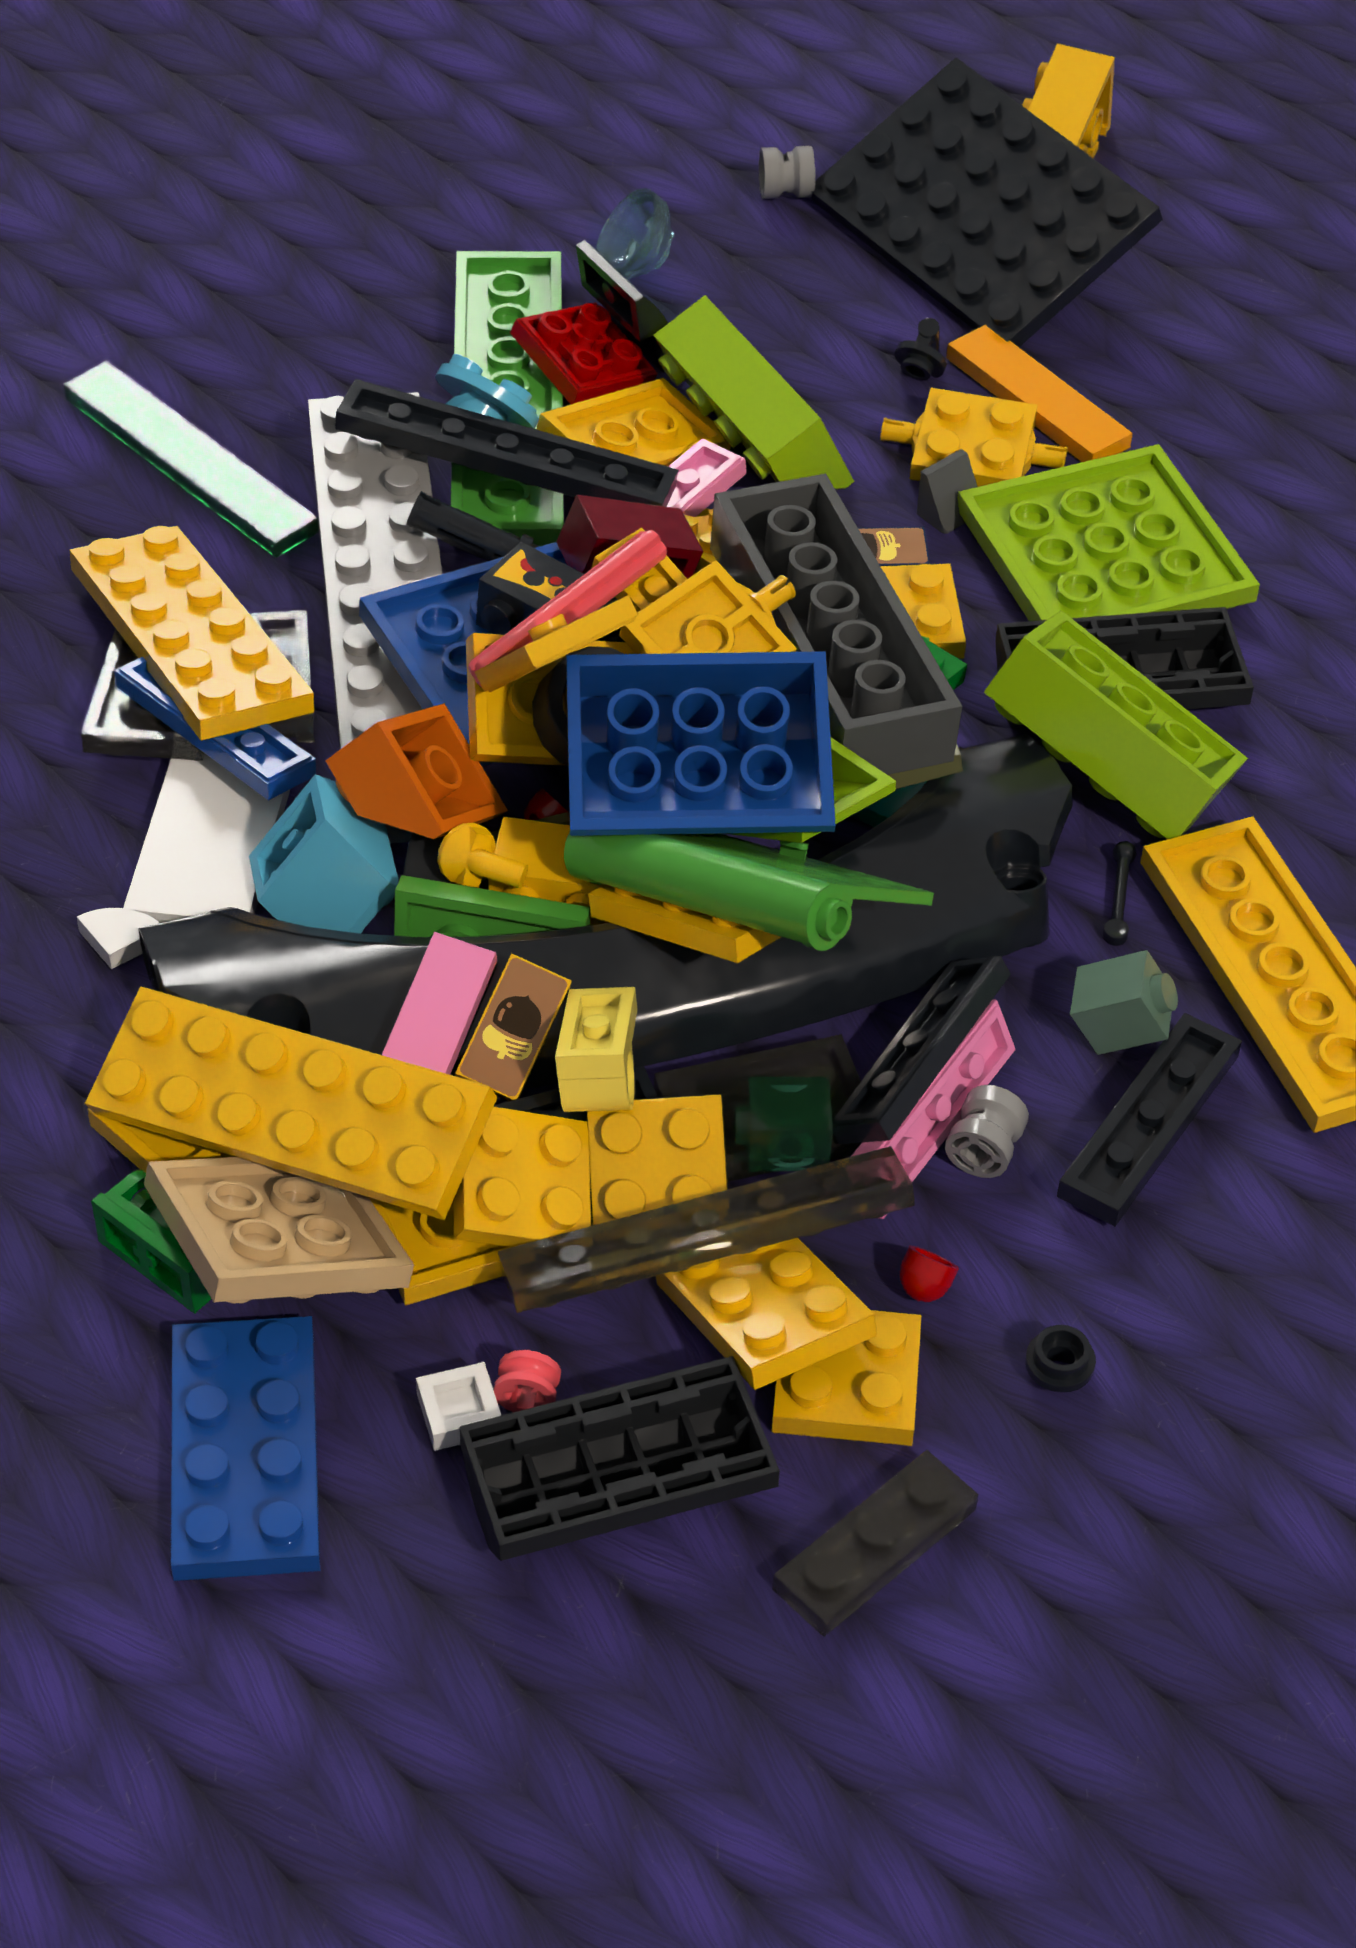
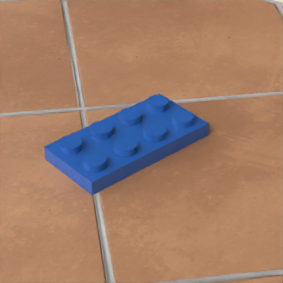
M312 1316L172 1325L171 1569L173 1581L320 1571L315 1359Z

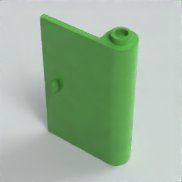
M569 832L564 847L565 866L574 878L597 885H609L801 942L804 946L818 951L829 950L846 935L852 921L851 907L853 899L932 905L934 892L807 858L806 854L809 844L804 842L780 841L781 846L780 850L721 833L570 836Z

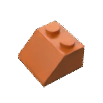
M445 703L377 722L325 760L336 778V786L340 794L351 804L357 816L431 839L445 836L453 828L463 823L480 824L500 817L508 811L480 762L470 759V746Z

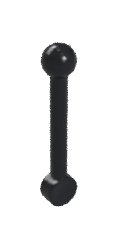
M1128 841L1117 843L1112 851L1113 858L1117 862L1111 920L1105 923L1103 939L1113 946L1124 944L1129 933V926L1123 920L1129 864L1134 861L1137 853L1135 846Z

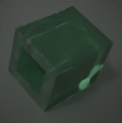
M829 1076L748 1077L747 1104L734 1105L735 1145H747L748 1171H829L833 1133Z

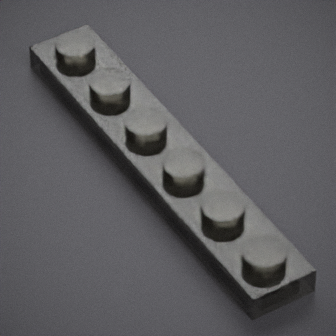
M889 1146L497 1252L503 1278L515 1310L519 1313L534 1308L550 1307L560 1301L601 1290L617 1289L627 1283L656 1275L683 1271L693 1265L734 1254L750 1253L760 1247L793 1238L813 1236L824 1230L856 1221L880 1218L890 1212L915 1206L913 1183L893 1148Z

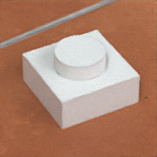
M485 1362L416 1378L417 1396L434 1451L460 1445L459 1426L502 1416Z

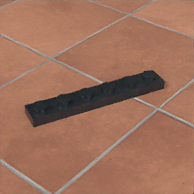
M358 379L354 380L336 411V430L357 435L363 439L375 440L410 450L419 455H428L463 465L472 470H481L516 480L525 485L541 487L574 498L576 495H585L667 507L676 488L678 469Z

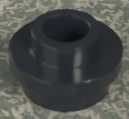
M1053 1325L1045 1328L1032 1339L1027 1348L1025 1364L1030 1377L1041 1387L1054 1392H1072L1084 1387L1091 1380L1094 1374L1096 1356L1089 1340L1080 1330L1068 1325ZM1061 1360L1069 1365H1060L1052 1361Z

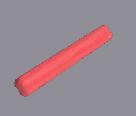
M653 530L639 532L473 658L468 668L476 683L482 688L475 671L533 642L528 630L560 614H563L567 624H570L600 609L660 563L667 554V548L661 541L660 536Z

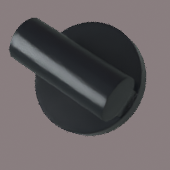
M933 318L921 320L918 324V337L916 341H902L894 352L901 370L913 379L926 381L930 379V376L935 378L941 377L947 367L945 358L940 354L939 323Z

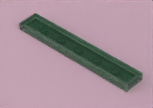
M108 361L64 383L66 400L275 558L319 533L317 516Z

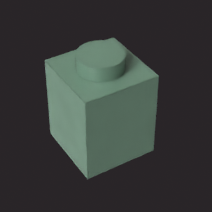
M1148 950L1079 966L1076 972L1070 1015L1097 1055L1166 1040L1169 1036L1171 1013L1176 1010L1178 1005L1176 986L1168 973L1161 972Z

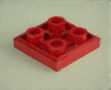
M596 302L518 318L515 320L510 331L512 337L570 404L653 381L658 374L644 358L640 347L624 335L611 320L610 313Z

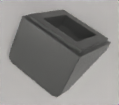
M963 449L922 470L920 475L917 515L944 534L965 524V521L959 514L958 492L977 487L968 453Z

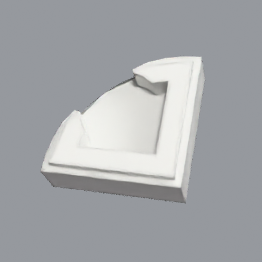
M103 908L77 916L79 932L111 969L142 954L139 928L159 924L157 920L145 913L126 908Z

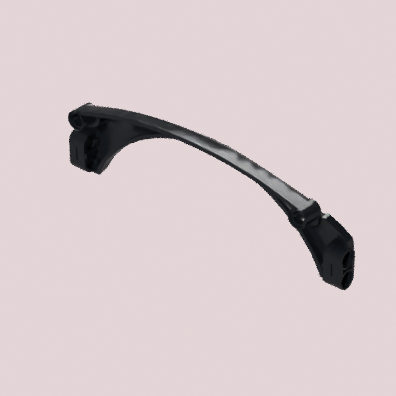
M1028 734L965 748L959 747L963 767L962 772L928 780L917 794L889 818L856 840L818 859V861L934 892L932 905L853 899L851 907L852 921L848 932L835 946L826 951L808 948L801 942L781 937L743 961L735 963L609 922L535 933L452 937L496 952L498 961L450 1075L455 1076L456 1070L511 953L571 980L570 989L635 987L638 1011L632 1039L634 1067L717 1050L831 1019L930 986L937 981L952 961L991 956L1003 957L1022 948L1041 944L1048 939L1050 931L1047 877L1040 868L1050 866L1057 843L1073 806L1072 785L1061 771L1057 761ZM234 907L217 909L205 914L138 929L143 959L153 990L382 1055L432 938L359 934L313 928L261 917ZM568 993L523 1089L558 1083L555 1054Z

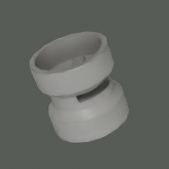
M796 146L791 152H786L785 154H782L777 147L760 148L759 185L762 199H778L783 191L793 193L798 198L812 197L811 191H815V159L812 146Z
M981 1085L973 1088L968 1093L961 1108L960 1116L962 1120H959L952 1127L946 1140L945 1151L954 1165L964 1172L980 1178H993L1000 1176L1007 1169L1013 1156V1143L1022 1136L1028 1123L1029 1112L1023 1101L1009 1090L995 1085Z

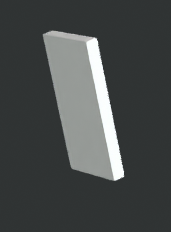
M179 734L123 908L145 913L159 923L205 914L226 907H234L255 914L258 900L249 855L284 813L290 790L268 801Z

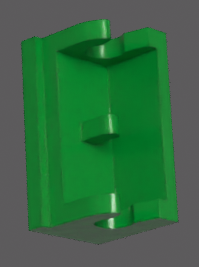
M142 1169L133 1171L107 1193L103 1194L101 1192L91 1200L98 1242L195 1314L212 1298L147 1189L137 1193L132 1199L137 1191L145 1187L144 1181L146 1172Z

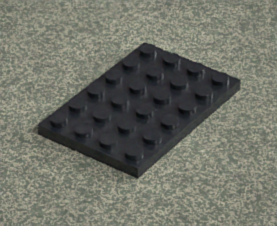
M958 58L953 59L815 180V191H811L813 202L971 328L976 330L986 325L1005 341H1011L1018 347L1023 345L1163 220L1159 206Z

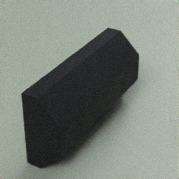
M1226 607L1072 618L1185 709L1251 704L1254 686ZM1046 620L997 624L995 639L997 673L1023 637Z
M733 1356L459 1426L460 1445L472 1500L488 1548L500 1561L779 1486L780 1470Z

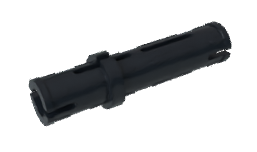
M422 491L418 495L406 523L411 528L426 532L441 539L443 542L487 561L504 557L520 542L533 548L540 547L533 543L535 539L526 534L518 537L510 532L501 530L458 508L451 507Z

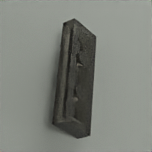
M926 1450L777 1571L773 1578V1591L825 1637L976 1510L979 1494L931 1452Z

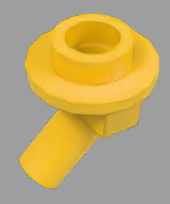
M463 823L453 828L443 838L438 849L437 862L440 872L447 880L458 885L479 888L482 878L485 877L520 889L527 875L528 864L494 854L496 849L494 836L487 828L476 823Z

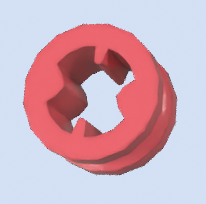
M530 1350L512 1351L501 1358L498 1367L499 1378L494 1385V1393L498 1404L509 1411L517 1412L556 1402L557 1391L555 1388L559 1385L561 1378V1368L556 1361L545 1354Z

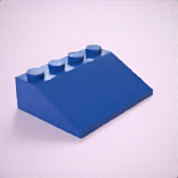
M826 651L566 655L570 836L835 832Z

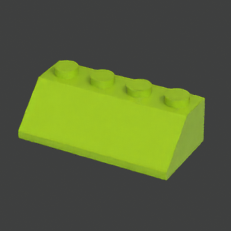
M706 295L654 334L655 339L665 354L658 359L663 370L677 386L684 381L690 386L686 389V393L705 417L711 412L718 417L714 424L733 448L742 443L747 449L742 453L744 458L762 480L769 474L776 482L827 474L835 489L847 488L854 482L821 418Z
M1062 610L1023 637L984 691L987 696L995 701V707L1003 717L1015 724H1024L1042 739V745L1052 756L1063 762L1073 763L1089 776L1090 784L1098 793L1108 799L1122 802L1137 814V821L1147 832L1159 838L1171 839L1182 836L1248 759Z

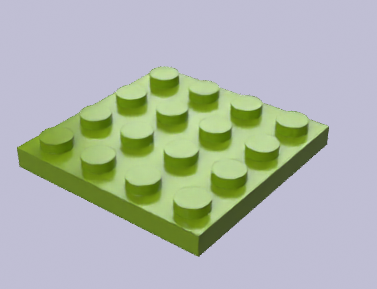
M1159 444L958 492L959 514L1029 621L1048 620L1060 610L1070 618L1216 607H1226L1228 609L1257 601L1259 582Z

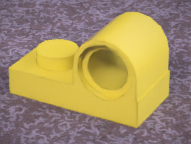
M635 987L569 989L555 1054L563 1112L633 1109L635 1077L632 1039L638 1011Z

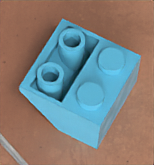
M316 774L249 855L258 902L276 920L307 927L361 934L381 908L392 901L395 896V888L399 882L385 824L357 816L351 804L340 794L336 781Z

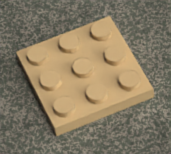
M238 1157L148 1162L144 1186L213 1302L239 1304L253 1299L279 1297L303 1299L318 1294L344 1292L368 1294L383 1289L409 1288L414 1263L369 1197Z

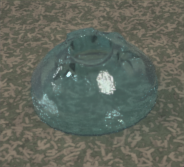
M637 189L627 195L607 219L600 233L596 250L628 280L647 274L652 269H659L668 258L674 232L671 229V216L667 203L650 189Z

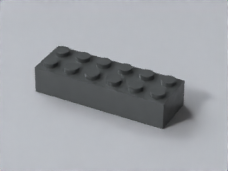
M827 474L715 493L710 550L715 559L736 582L755 593L774 581L779 575L787 577L786 585L789 582L793 584L796 596L771 612L776 626L797 648L796 652L826 651L831 737L887 775L953 762L962 705Z

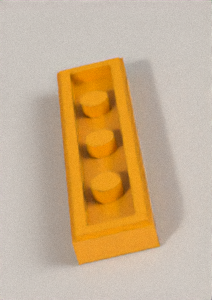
M983 325L948 343L946 359L997 398L1037 404L1034 426L1061 447H1068L1067 451L1081 462L1119 454L1131 447L1133 435L1131 431L1014 343L1005 341L988 326Z

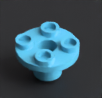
M454 354L449 363L441 364L435 379L453 396L452 399L446 402L447 405L535 429L539 417L536 414L537 410L528 404L532 395L526 389L507 379H503L500 385L481 376L483 369L479 365L458 354Z

